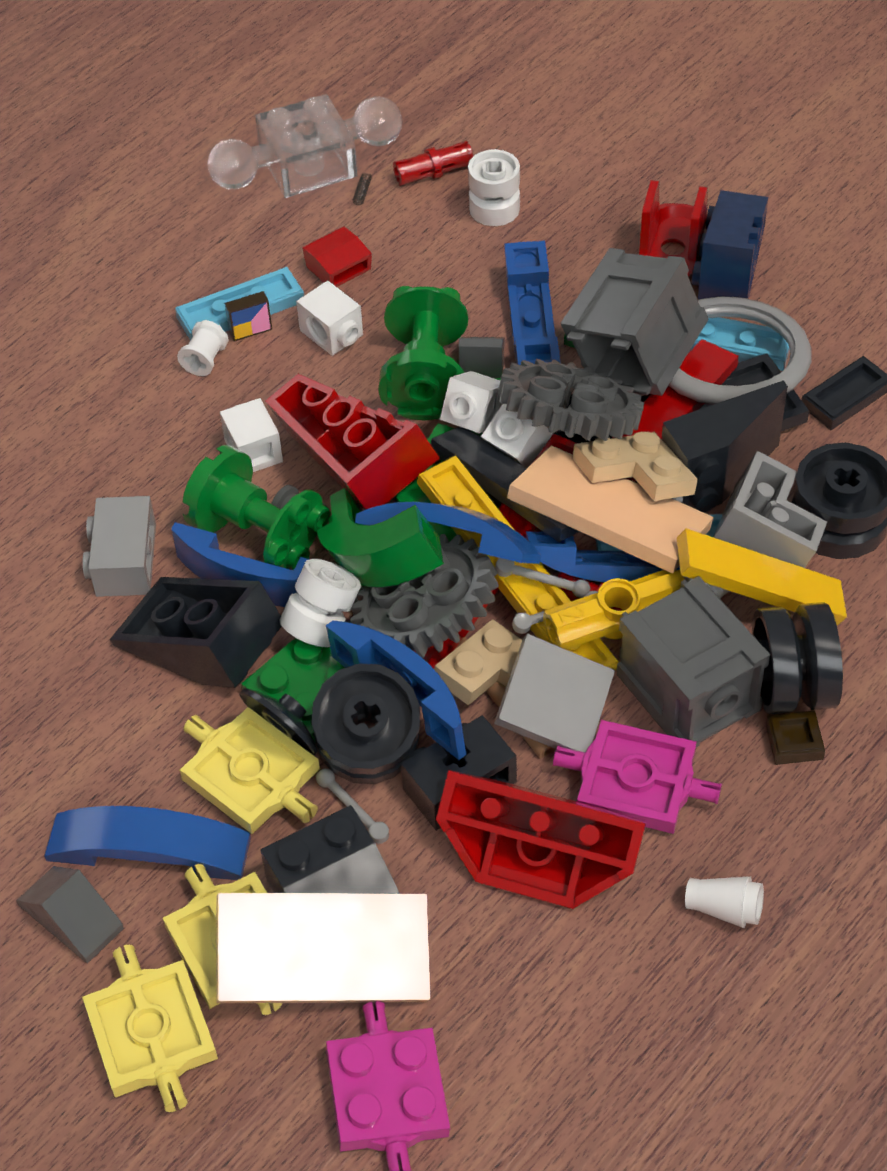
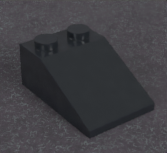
M784 380L663 422L661 440L698 479L695 495L683 496L681 503L703 513L710 511L715 506L722 504L732 494L737 481L757 451L769 456L779 446L788 389Z
M160 577L113 634L110 641L117 648L198 684L236 688L247 676L248 670L261 653L269 647L273 637L282 627L280 623L281 615L260 581Z
M352 805L260 849L266 880L274 893L400 894L374 840Z

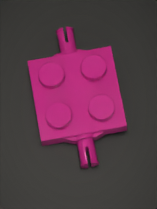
M601 720L596 739L587 748L586 753L557 746L553 760V766L581 771L582 785L577 802L613 811L647 823V828L672 834L675 831L680 809L685 805L688 797L718 804L722 783L718 784L693 778L692 764L696 752V741Z
M376 1001L375 1020L373 1003L369 1002L362 1007L367 1033L354 1038L326 1041V1056L340 1152L364 1148L386 1151L389 1171H399L398 1161L401 1171H411L408 1148L424 1140L449 1137L450 1123L433 1028L402 1032L388 1030L385 1004L381 1001Z

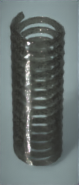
M361 174L352 199L354 204L362 205L364 203L372 179L371 174Z

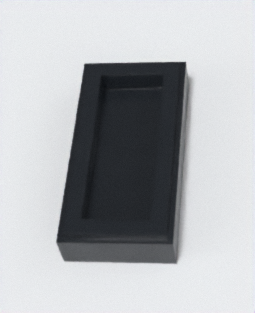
M862 356L804 394L802 402L813 417L828 429L833 430L887 393V373L865 356Z

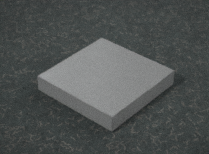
M527 634L522 639L494 724L554 749L557 746L586 753L587 748L593 742L615 670Z

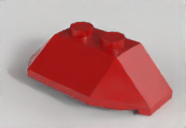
M448 770L436 821L448 836L455 851L475 882L571 909L576 908L634 874L647 824L604 808L502 781Z

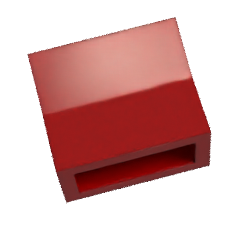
M345 226L302 247L306 267L322 283L329 281L338 287L371 270L372 253Z

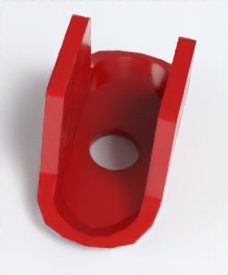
M651 180L642 209L639 255L668 258V256L682 257L688 266L689 271L687 275L689 276L694 269L702 233H704L706 225L708 187L699 186L694 206L681 203L660 204L659 181ZM676 242L685 249L678 255H668L661 248L666 243Z

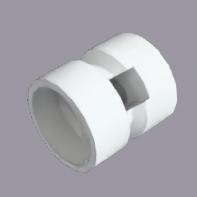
M496 149L485 150L476 154L468 165L469 211L475 221L488 226H501L512 222L520 211V165L518 159L509 152Z
M321 559L306 560L295 584L297 593L291 594L281 615V626L301 641L319 647H329L326 625L333 620L345 622L346 619L343 612L350 611L361 587L360 581L351 572L332 562Z

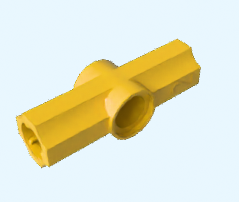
M662 570L633 581L620 578L610 579L602 584L598 593L545 610L543 621L547 637L551 644L563 649H569L603 636L610 639H621L623 634L619 631L622 613L627 612L630 614L635 610L638 612L679 590L681 581L685 579L680 574V570H675L674 573ZM609 607H618L624 611H616Z

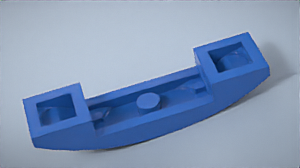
M545 240L504 243L507 290L516 364L521 365L522 360L535 364L536 359H540L545 363L552 362L553 359L561 363L558 338L555 335Z
M396 502L372 507L356 514L355 523L373 525L416 505L427 521L482 534L478 553L519 563L540 564V552L521 534L493 517L467 508L425 502Z
M177 522L171 528L177 557L199 578L260 581L273 604L279 607H285L291 594L297 593L295 584L306 560L309 559L300 557L293 571L219 550L216 533Z
M526 531V540L541 554L540 562L571 576L598 582H606L616 578L633 581L664 570L624 551L577 550L573 536L557 542L545 532Z
M335 620L326 625L332 657L345 668L358 663L379 664L399 673L414 689L418 703L422 707L426 734L458 760L466 755L462 723L455 699L443 679L429 663L406 645L379 631Z
M136 806L85 807L56 814L45 859L49 862L95 866L97 857L175 864L192 867L196 875L195 865L203 864L210 878L239 880L243 877L251 835L250 832L235 826L183 812Z

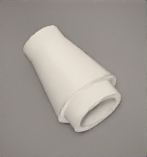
M750 876L715 879L690 878L686 887L685 907L686 909L703 912L742 928L747 923L758 925L763 907L764 886L762 883L752 882Z

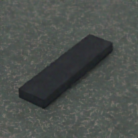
M459 426L431 439V446L440 460L444 462L456 455L483 490L557 542H561L580 532L508 499L510 484L526 468L471 430Z

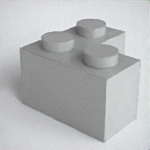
M757 451L737 481L713 537L805 568L817 551L827 521L787 501L797 471Z

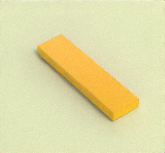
M687 528L677 536L680 574L691 579L700 576L707 584L777 607L781 606L793 612L796 611L800 604L825 602L830 606L837 626L847 618L842 584L839 579Z

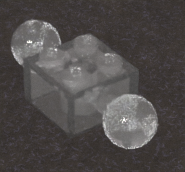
M327 94L311 97L301 102L256 114L255 122L259 145L250 147L247 143L238 139L223 140L211 150L208 157V170L212 179L219 186L230 190H237L251 183L257 173V168L268 166L284 197H291L357 177L355 139L360 138L366 144L377 147L390 144L398 137L401 131L402 115L398 106L386 97L374 96L360 103L353 118L342 120Z

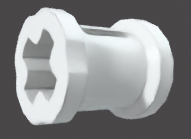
M203 320L194 325L192 339L188 345L181 347L177 355L180 365L186 371L197 376H207L211 373L214 367L213 359L218 351L225 349L229 341L227 333L223 331L221 326L212 321Z

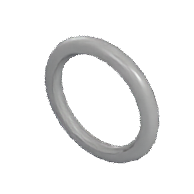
M741 297L700 299L698 303L700 307H704L708 318H743L756 321L779 333L790 347V360L787 367L771 379L741 386L717 385L704 382L688 375L679 368L668 387L682 396L709 405L720 403L783 380L788 386V393L806 376L812 362V348L805 331L796 320L776 307L764 302Z

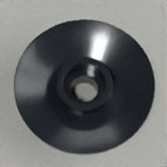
M244 688L239 693L248 708L263 717L315 756L318 753L313 737L301 720L307 711L294 698L285 693L277 700L267 694Z

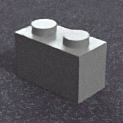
M150 496L96 498L94 516H88L86 524L87 539L91 543V550L83 553V574L85 579L92 580L96 597L146 595L151 589L156 521Z

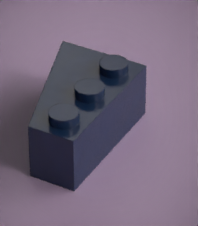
M720 190L716 205L709 206L706 220L707 232L702 233L699 248V257H702L701 261H695L692 285L699 286L698 300L713 297H741L749 299L765 229L769 197Z

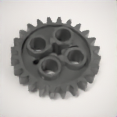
M536 359L535 364L526 360H522L521 365L511 363L510 368H504L497 393L500 396L499 402L507 404V411L518 412V419L533 420L531 426L545 425L549 427L550 433L561 430L565 432L567 437L572 438L575 433L581 435L586 440H590L593 436H597L604 441L608 440L609 435L617 439H622L623 434L631 436L633 430H638L644 402L640 401L641 395L633 393V387L621 386L623 380L607 378L608 373L606 372L596 374L592 372V367L589 366L580 369L573 362L564 365L553 359L552 362L546 363L540 359ZM573 392L571 404H570L569 407H568L569 400H570V396H571V393Z
M441 534L439 538L444 561L443 565L405 583L388 587L360 589L356 596L358 602L354 603L351 607L354 616L350 619L353 624L379 631L394 638L424 658L428 647L434 646L436 651L441 652L443 650V641L448 638L455 643L460 641L458 632L461 629L473 631L475 629L471 621L473 617H486L487 612L483 605L495 601L491 591L499 586L494 577L498 573L489 556L478 553L479 547L474 539L471 538L464 542L462 536L457 535L449 542L446 535Z

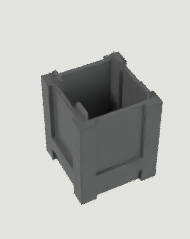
M608 249L560 323L567 336V340L573 342L584 368L589 366L592 367V372L596 374L606 372L608 373L607 378L623 380L621 386L633 387V393L663 395L709 320L704 307H700L687 275L689 269L684 258L675 256L660 258L625 253L622 249Z
M700 576L689 582L686 580L681 581L679 590L638 612L635 610L630 614L627 612L622 613L619 631L623 634L622 647H620L619 652L621 662L617 664L616 675L667 735L696 741V747H698L700 742L742 718H748L761 710L763 699L760 693L764 668L769 666L770 654Z

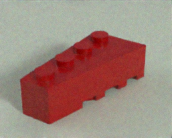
M299 373L265 400L287 432L342 488L347 489L364 510L387 504L395 495L416 479L419 474L423 473L439 459V456L416 423L407 419L404 422L399 421L386 410L381 408L377 410L365 406L360 399L351 395L348 398L337 394L334 388Z

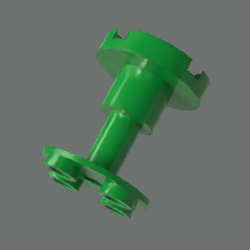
M401 286L393 292V298L386 305L384 312L385 326L398 341L406 345L403 352L392 356L382 366L379 374L378 392L381 401L386 406L389 401L393 406L398 407L397 414L405 418L421 421L439 419L450 377L464 373L463 369L453 358L445 355L443 348L456 342L465 333L468 326L467 309L460 301V293L453 288L444 287L440 289L427 286L412 288L410 286Z
M222 445L216 448L220 454L214 460L205 457L197 465L186 485L182 502L189 506V512L187 515L183 514L184 521L192 527L213 533L225 527L228 522L241 529H248L254 525L268 533L263 552L264 563L294 571L300 557L309 559V548L317 535V530L327 525L328 517L331 514L330 509L323 505L321 495L313 490H304L293 496L282 509L267 502L266 491L252 483L253 466L251 458L230 445Z

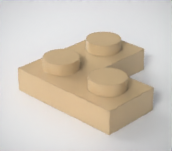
M638 432L632 436L622 437V439L608 438L607 441L597 438L591 442L574 444L572 460L592 483L634 477L654 501L695 495L698 479L655 432Z
M492 619L435 665L434 670L440 675L453 695L467 705H470L497 681L507 687L522 639Z

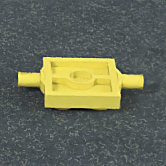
M248 707L231 723L218 729L212 728L200 719L198 715L191 717L192 722L189 719L187 720L184 732L201 743L198 753L180 769L182 780L251 834L282 808L289 810L301 819L303 823H308L310 817L313 819L318 810L317 805L311 803L298 792L320 770L318 758Z
M196 864L197 875L192 867L185 872V878L189 881L196 896L185 907L163 917V922L209 1009L220 1004L216 1003V896L218 893H267L255 872L233 883L214 886L205 870V866L203 864ZM257 1003L263 1015L272 1014L270 1004L274 1012L282 1005V1003Z
M124 945L129 960L128 964L125 962L121 947H118L113 952L121 978H118L109 987L82 998L115 1098L145 1086L158 1085L165 1111L175 1112L176 1109L170 1094L171 1091L174 1092L179 1109L184 1108L188 1103L178 1077L187 1070L218 1059L184 961L181 960L159 969L141 970L134 946Z

